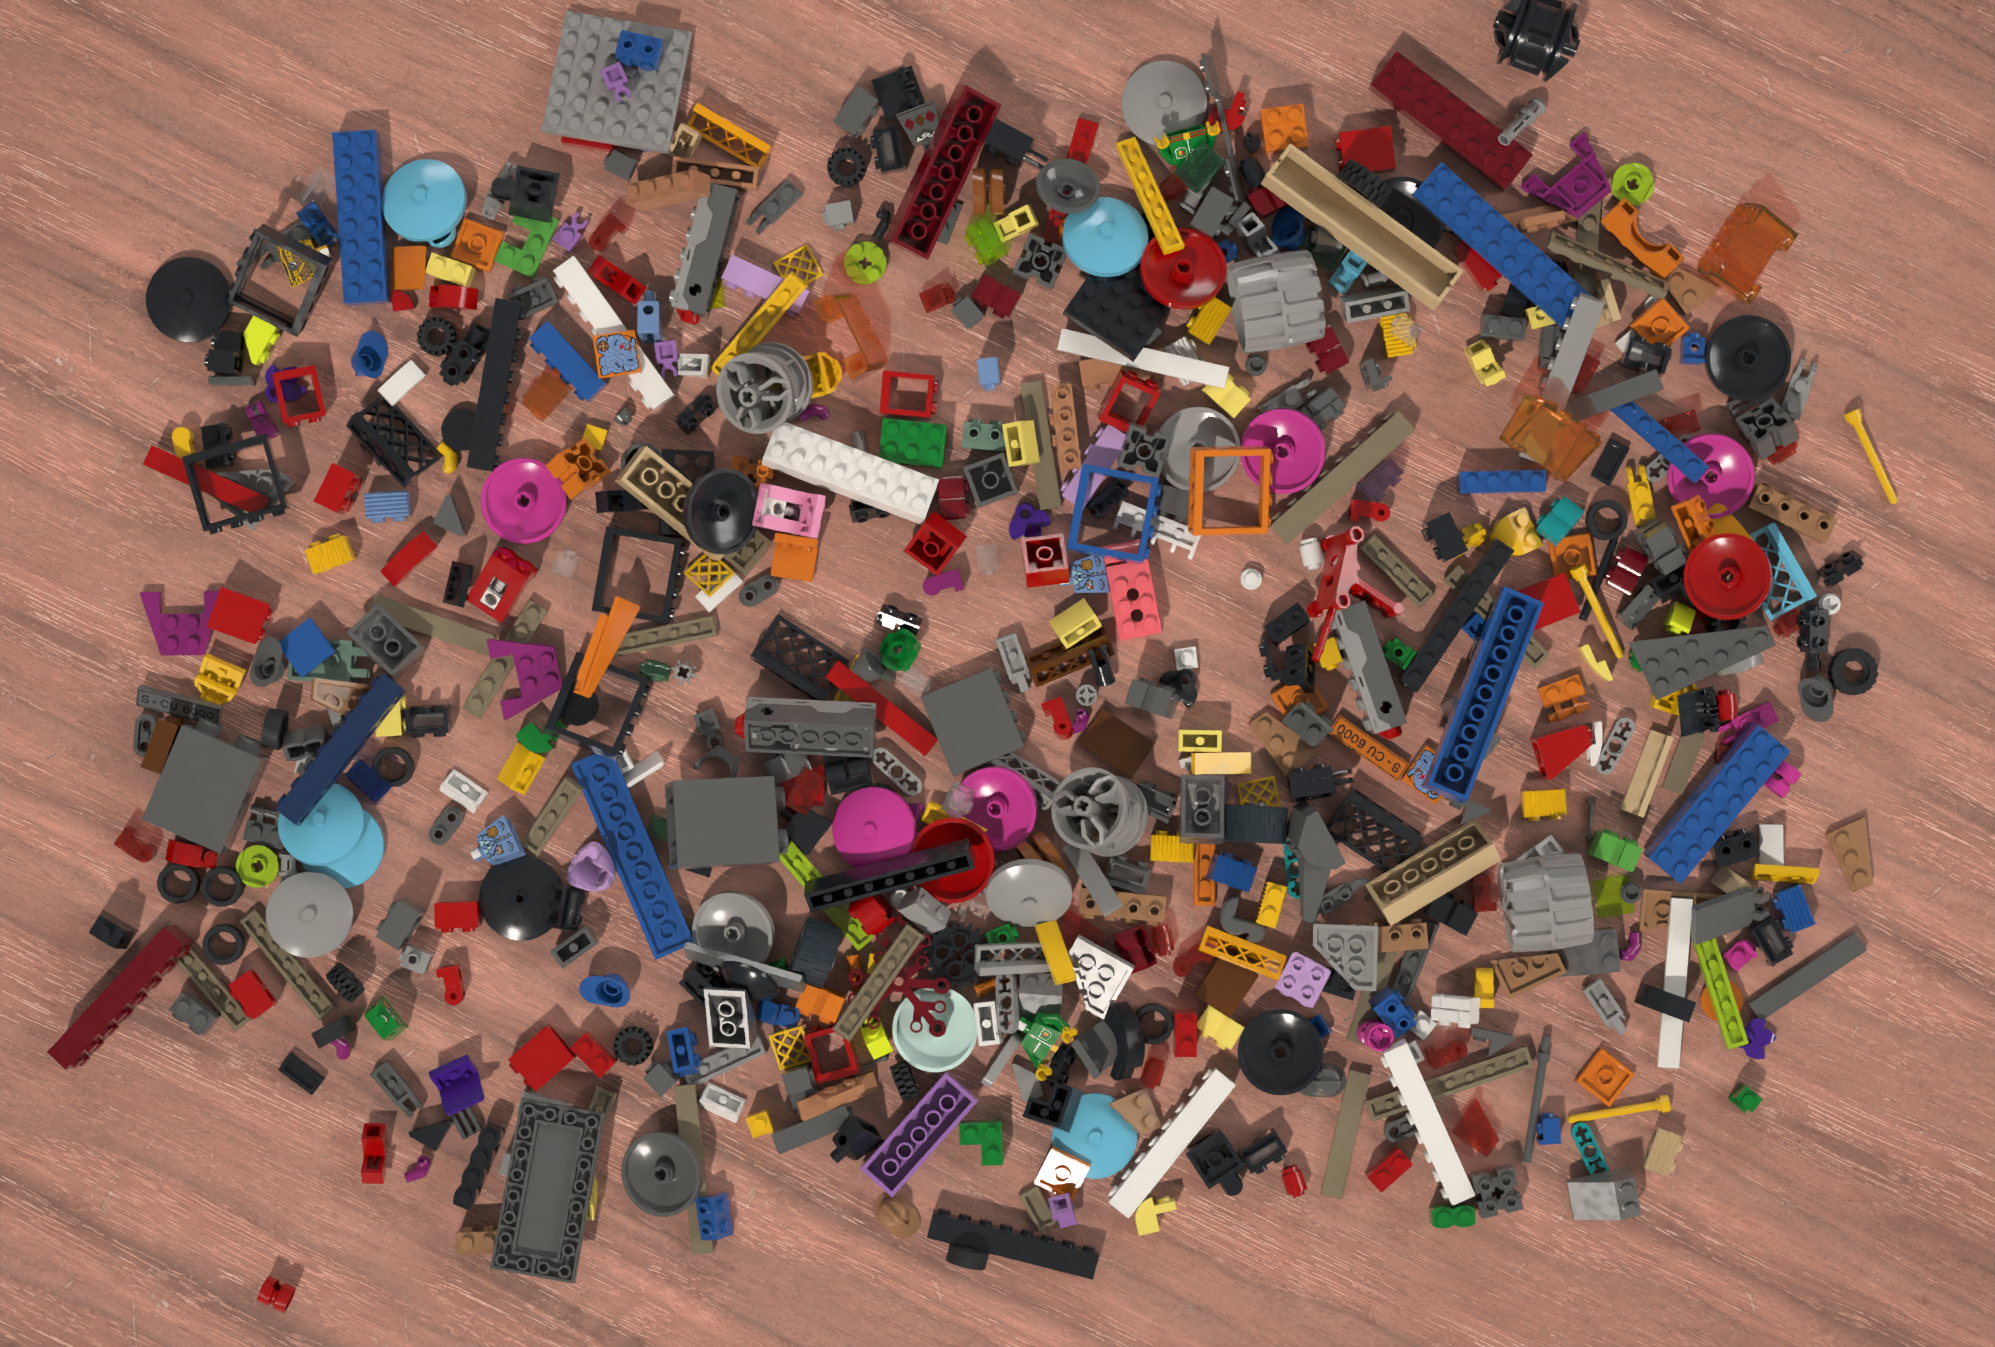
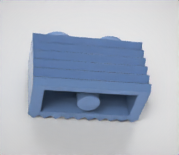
M998 358L978 359L976 364L979 387L984 388V391L997 390L996 386H1000Z
M410 491L364 493L365 517L372 520V523H384L385 518H393V522L406 521V517H411Z

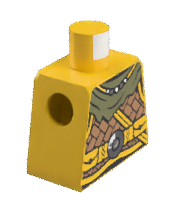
M311 239L299 241L331 257L327 245L315 249ZM276 246L292 288L313 277L317 265Z

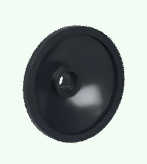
M726 961L719 968V975L728 989H746L750 1001H770L778 996V984L769 975L756 967L742 962Z

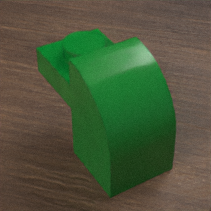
M534 721L530 722L515 735L526 749L535 753H544L555 749L551 740L553 739L554 742L558 740L544 734ZM559 721L557 726L566 729L567 727L562 721Z

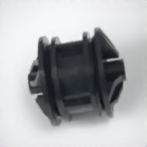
M1509 0L1503 8L1512 11L1513 14L1499 9L1492 27L1494 28L1495 43L1500 48L1496 59L1497 64L1501 65L1503 60L1508 58V66L1518 68L1535 76H1538L1542 71V81L1547 82L1568 64L1569 59L1560 56L1561 54L1574 58L1580 44L1578 24L1574 21L1577 10L1576 3H1572L1569 8L1565 9L1566 2L1560 0Z

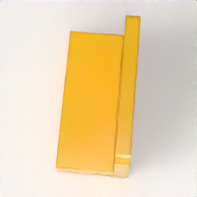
M517 743L499 773L497 780L508 788L525 795L546 758L538 753L529 751L521 743Z

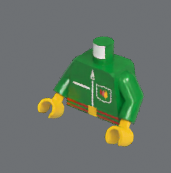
M1216 121L1214 126H1210V123L1206 122V128L1199 124L1163 133V138L1160 140L1155 136L1154 141L1160 156L1169 165H1175L1177 169L1185 168L1187 178L1199 176L1198 165L1207 162V157L1211 154L1215 144L1216 135L1220 132L1218 121Z
M1037 1013L1032 1021L1022 1016L1019 1018L1018 1029L1024 1032L1021 1045L1034 1067L1038 1069L1036 1077L1040 1081L1046 1080L1045 1075L1049 1076L1052 1074V1069L1044 1067V1065L1050 1062L1062 1042L1070 1043L1074 1041L1072 1037L1077 1035V1030L1075 1028L1069 1029L1070 1024L1066 1023L1058 1014Z

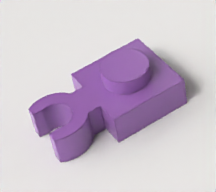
M620 62L600 70L608 91L615 89L614 96L617 103L621 102L619 97L621 93L627 94L628 99L631 98L630 90L624 86L629 84Z
M578 213L573 215L571 225L565 222L552 238L569 253L583 237L579 230L585 229L589 224L588 220H585L583 224H577V219L580 216Z
M675 339L654 342L656 364L663 363V367L660 370L661 377L665 378V371L667 369H671L673 377H676L677 370L672 365V362L678 361Z

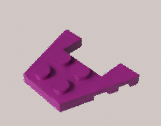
M1584 132L1569 144L1570 148L1582 161L1551 188L1535 173L1520 185L1522 191L1562 211L1564 210V212L1578 219L1611 192V187Z
M204 591L203 614H162L161 592H140L161 656L206 655L213 629L206 626L219 591Z
M493 638L487 639L491 659L513 655L522 696L500 700L504 720L513 717L561 690L563 684L553 645L519 643L510 640H495Z

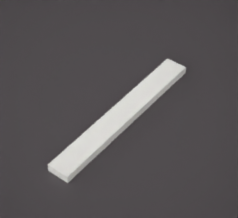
M1062 329L1057 350L1223 389L1225 388L1229 367L1149 348H1143L1135 361L1132 362L1097 337L1067 329Z
M1670 897L1663 990L1685 998L1693 899ZM1661 1013L1657 1067L1679 1069L1683 1020Z

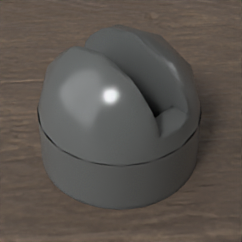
M624 407L613 420L621 426H626L632 421V414Z

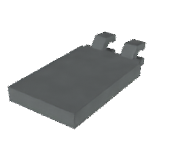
M1747 886L1693 905L1692 941L1697 945L1750 926L1754 923V920L1762 921L1769 918V910L1767 908L1763 910L1762 903L1770 900V893L1768 891L1764 892L1762 886L1751 889Z

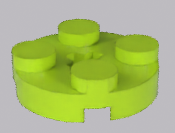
M1630 163L1619 167L1611 178V194L1618 202L1625 197L1633 206H1638L1647 201L1654 190V182L1650 170L1639 163ZM1635 179V184L1638 187L1637 189L1633 188L1630 190L1627 181Z
M860 242L852 245L847 251L844 258V268L847 275L855 283L871 285L884 275L887 261L883 250L876 244ZM864 258H868V261L871 262V266H867L866 269H862V265L859 264Z
M265 845L248 847L237 858V873L243 883L250 887L260 888L270 885L277 878L278 871H280L279 856L270 847ZM260 860L264 867L259 872H256L253 863H257Z

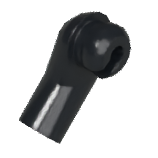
M880 208L876 213V217L881 219L872 236L877 240H882L890 225L891 213L884 208Z

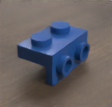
M722 1192L709 1197L697 1198L696 1207L701 1240H719L733 1235L728 1193Z

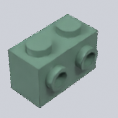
M969 419V422H964L962 449L1004 453L1003 422L990 421V424H982L980 419Z

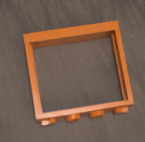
M1266 446L1190 447L1188 532L1193 536L1268 534V528L1271 525V518L1268 512L1272 503L1271 494H1269V486L1272 485L1270 464L1273 463V453L1270 448ZM1260 456L1257 526L1202 527L1204 457Z

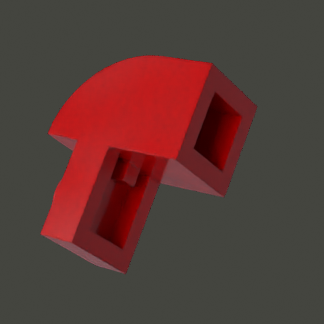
M1239 91L1236 92L1230 111L1223 109L1229 133L1239 129L1245 120V116L1239 115L1238 112L1243 113L1247 101L1243 100L1245 94ZM1213 105L1207 122L1210 123V126H1214L1216 121H1218L1219 133L1223 134L1218 108Z
M455 285L430 286L429 307L477 310L478 289Z
M169 839L165 860L192 867L215 868L218 852L189 841Z

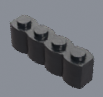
M490 1122L481 1130L478 1137V1145L470 1156V1165L463 1172L462 1184L455 1191L453 1197L454 1205L468 1210L477 1201L480 1194V1186L485 1182L488 1175V1167L495 1159L496 1147L503 1140L504 1127Z

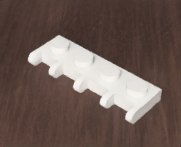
M1123 501L1112 529L1116 531L1119 523L1133 529L1130 536L1134 538L1137 530L1142 532L1146 510ZM1156 514V518L1152 517L1150 526H1154L1150 544L1154 545L1156 538L1172 543L1169 552L1174 553L1176 546L1190 550L1187 559L1192 560L1201 535L1193 536L1188 532V526Z

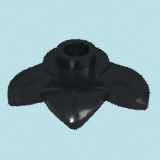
M1188 668L1181 669L1178 672L1170 670L1160 677L1159 682L1161 684L1176 689L1175 694L1180 695L1179 701L1181 700L1187 708H1190L1195 703L1198 692L1194 686L1197 681L1194 671ZM1183 676H1187L1189 678L1188 683H1184L1182 681Z

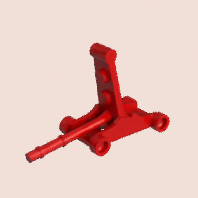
M1359 526L1348 528L1346 532L1336 536L1328 535L1321 540L1320 545L1322 550L1326 552L1318 595L1315 601L1307 605V613L1312 618L1323 616L1326 609H1328L1316 646L1313 648L1314 652L1311 659L1315 662L1320 661L1321 655L1324 652V646L1329 632H1331L1336 611L1348 608L1350 605L1348 593L1357 599L1365 601L1370 608L1380 611L1384 618L1398 616L1404 612V607L1400 602H1393L1357 577L1360 570L1357 560V544L1364 539V532Z

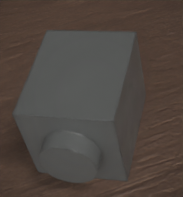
M613 150L611 154L608 153L603 162L606 172L629 183L639 164L636 160L616 150Z
M968 296L964 299L959 297L952 304L954 308L951 309V312L967 331L984 318L982 312Z

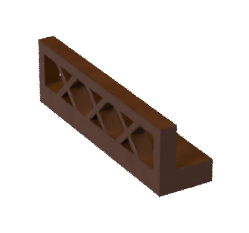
M1101 624L1100 628L1068 649L1060 641L1025 656V661L1036 687L1091 665L1087 650L1092 649L1095 652L1096 661L1102 660L1103 656L1096 651L1100 646L1107 644L1109 657L1115 655L1103 624ZM1082 654L1087 655L1086 659L1082 661L1077 660L1078 656ZM1063 662L1068 663L1063 669L1057 668ZM1048 671L1046 676L1037 678V673Z

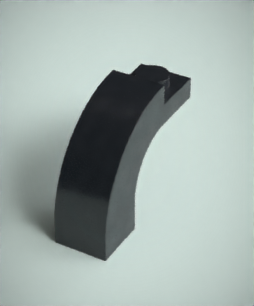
M1125 1001L1109 1004L1104 1018V1022L1113 1032L1117 1042V1057L1110 1073L1114 1081L1132 1077L1134 1069L1142 1067L1145 1056V1039L1141 1023L1135 1011Z

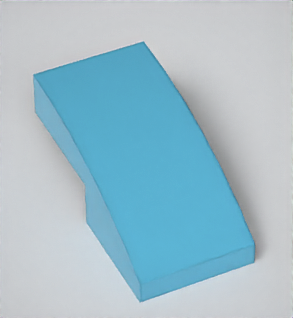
M1350 250L1327 285L1344 296L1367 262Z

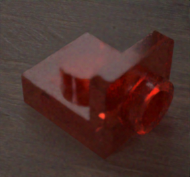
M942 283L919 293L926 313H931L956 301L955 291L949 283Z
M1796 607L1772 620L1774 623L1772 628L1777 636L1787 638L1790 634L1800 629L1796 622L1797 616L1800 615Z

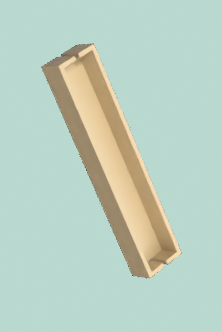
M1291 143L1268 171L1261 183L1433 311H1435L1464 272Z

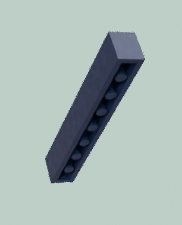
M386 674L378 675L372 681L371 686L373 687L368 693L364 692L357 701L359 703L354 710L351 709L345 715L344 719L346 721L341 727L337 726L333 730L331 740L319 748L317 751L319 755L314 761L310 760L307 763L301 778L297 777L290 786L292 789L287 795L283 794L278 800L276 810L293 824L301 826L407 692V690Z

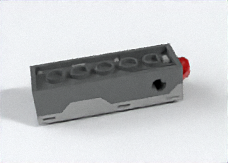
M710 182V197L698 199L697 207L693 206L691 212L693 224L692 227L687 228L685 236L688 243L686 248H682L680 260H682L681 269L677 268L674 281H676L677 285L675 290H671L669 302L677 311L682 322L697 325L700 317L707 319L709 317L740 198L737 189ZM698 288L702 289L701 293H697L696 296H693V291H697Z
M1361 601L1349 605L1348 608L1337 610L1331 630L1335 629L1337 635L1335 640L1338 649L1342 650L1344 655L1342 664L1345 670H1349L1351 678H1348L1351 690H1356L1358 698H1355L1359 711L1363 710L1365 718L1362 719L1365 730L1370 731L1371 734H1377L1386 740L1401 736V725L1407 723L1366 602ZM1385 701L1388 707L1385 708V713H1382L1380 707L1383 706L1382 702Z
M747 697L745 712L735 718V733L745 739V752L874 758L876 703Z

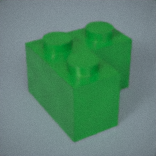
M1002 1119L961 1120L959 1122L960 1145L981 1144L982 1166L1003 1165Z

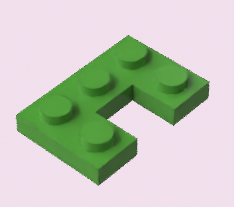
M514 216L511 221L512 223L530 230L528 238L522 250L502 241L494 261L534 279L560 220L552 217L551 223Z

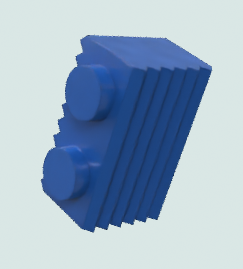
M1222 851L1220 855L1213 854L1206 878L1244 892H1250L1257 868L1252 866L1253 862L1242 858L1240 862L1233 860L1234 855Z
M1796 883L1773 892L1775 898H1772L1775 909L1781 912L1782 918H1780V923L1784 930H1787L1789 933H1795L1816 924L1801 884Z

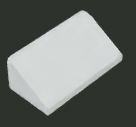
M658 751L635 764L633 769L623 773L627 787H632L665 765V761Z
M454 768L442 782L439 789L473 814L488 795L487 791Z
M1758 824L1759 852L1761 855L1759 856V864L1784 866L1783 825Z
M708 1082L698 1106L736 1123L747 1100Z

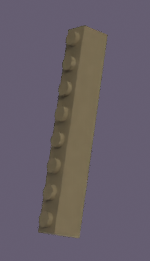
M1391 411L1382 419L1384 424L1380 428L1374 426L1366 434L1368 438L1363 443L1359 440L1350 448L1353 451L1347 457L1343 454L1334 462L1337 466L1332 471L1326 469L1319 476L1321 480L1316 485L1311 483L1303 490L1305 493L1300 499L1295 497L1287 504L1289 509L1284 514L1280 511L1271 519L1273 523L1270 527L1286 545L1294 540L1415 431V428L1399 411L1395 414Z

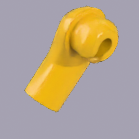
M443 441L436 449L445 456L444 465L442 466L443 471L451 474L458 467V456Z

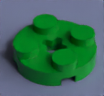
M901 628L897 629L899 631L894 634L892 632L883 639L879 653L882 655L881 663L892 671L906 672L910 669L911 664L915 661L918 652L921 650V643L913 633Z

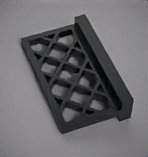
M383 396L362 411L352 415L346 424V427L404 488L443 457L396 405L391 406ZM382 402L389 408V413L379 411V405ZM363 416H375V424L368 423ZM379 417L389 418V426L380 425ZM393 419L401 420L404 428L393 427ZM379 430L389 431V439L382 438ZM393 432L404 434V442L393 440ZM408 435L416 436L418 444L409 443ZM393 445L404 447V455L397 454L393 449ZM408 448L418 449L419 457L408 456ZM423 450L430 451L434 458H423ZM408 461L418 462L419 469L414 472L408 465Z
M662 449L663 460L674 469L676 468L679 473L692 483L707 469H713L714 451ZM675 454L685 455L690 462L680 469L675 464ZM689 455H696V456H695L693 459H691ZM700 455L709 456V465L703 470L694 462ZM691 463L700 472L692 481L683 472ZM659 517V535L682 536L678 531H673V527Z
M779 614L750 655L751 660L809 698L823 701L834 684L829 681L830 684L824 690L817 685L816 677L826 676L830 671L829 659L837 658L845 666L850 662ZM779 621L787 626L789 634L776 636L775 627ZM792 636H803L806 646L794 648ZM789 637L792 649L779 651L777 639ZM775 640L777 652L767 653L761 649L765 642ZM820 647L823 649L824 657L812 660L810 648ZM807 649L809 660L797 663L795 651ZM793 652L795 663L784 664L780 654ZM825 660L827 672L815 674L813 663ZM810 663L813 675L802 676L799 673L798 666Z
M1353 787L1326 826L1333 838L1384 872L1390 870L1386 867V858L1397 857L1399 865L1409 859L1413 851L1424 839V834ZM1348 803H1351L1357 808L1358 815L1345 817L1344 808ZM1372 817L1376 827L1363 829L1361 818ZM1359 818L1361 829L1348 832L1346 820ZM1344 821L1346 832L1337 834L1331 830L1335 822ZM1379 829H1390L1393 839L1381 841ZM1376 830L1378 841L1366 843L1364 832ZM1362 833L1364 844L1353 845L1350 842L1349 835ZM1406 840L1412 845L1408 851L1399 852L1397 841ZM1394 842L1396 853L1384 855L1382 844ZM1379 845L1381 856L1371 857L1368 855L1367 847Z

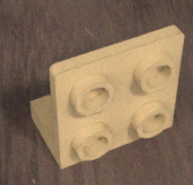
M1609 278L1595 283L1594 297L1605 301L1596 328L1621 320Z

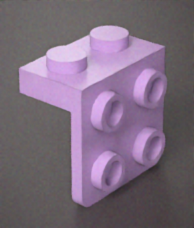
M1293 952L1275 988L1283 995L1298 1000L1303 1006L1313 1008L1321 996L1320 993L1331 971L1299 952Z

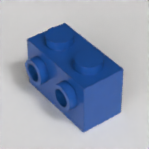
M621 30L615 51L616 61L624 66L635 65L645 71H658L664 51V42L660 38Z
M1386 986L1370 998L1368 1002L1385 1025L1391 1028L1396 1039H1398L1417 1024L1413 1018L1416 1014L1409 1005L1404 1006L1401 1001L1404 998L1397 989L1392 991L1389 986Z
M688 1027L666 1031L674 1073L678 1077L700 1073L699 1066L702 1063L700 1054L696 1053L695 1045H698L695 1032L692 1033Z

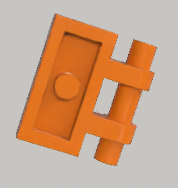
M1578 674L1537 688L1544 709L1551 706L1554 709L1553 713L1547 715L1550 723L1556 720L1559 722L1563 721L1565 717L1573 714H1582L1584 710L1590 708L1588 700L1581 703L1578 700L1579 696L1585 694ZM1571 700L1572 706L1561 709L1560 703Z

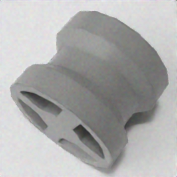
M1082 685L1076 691V699L1082 705H1092L1097 699V691L1091 685Z

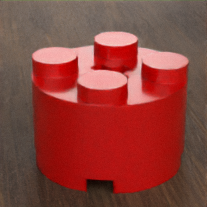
M881 894L852 901L849 903L850 908L847 909L854 919L858 918L862 923L861 928L868 936L871 934L877 935L897 919L896 915L892 917L891 912L893 909Z

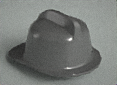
M274 637L264 638L256 649L250 669V679L258 687H265L270 683L277 682L282 678L285 671V665L282 661V647L280 642Z
M865 647L861 649V654L856 658L855 664L851 668L852 672L863 678L866 682H872L880 678L893 682L896 679L895 671L890 670L881 663L882 656Z
M1821 673L1801 680L1798 685V692L1803 712L1813 721L1825 722L1830 719L1834 709L1832 701L1833 687L1830 681L1822 677Z
M1322 1063L1315 1079L1299 1092L1310 1097H1334L1340 1094L1345 1087V1074L1335 1064Z

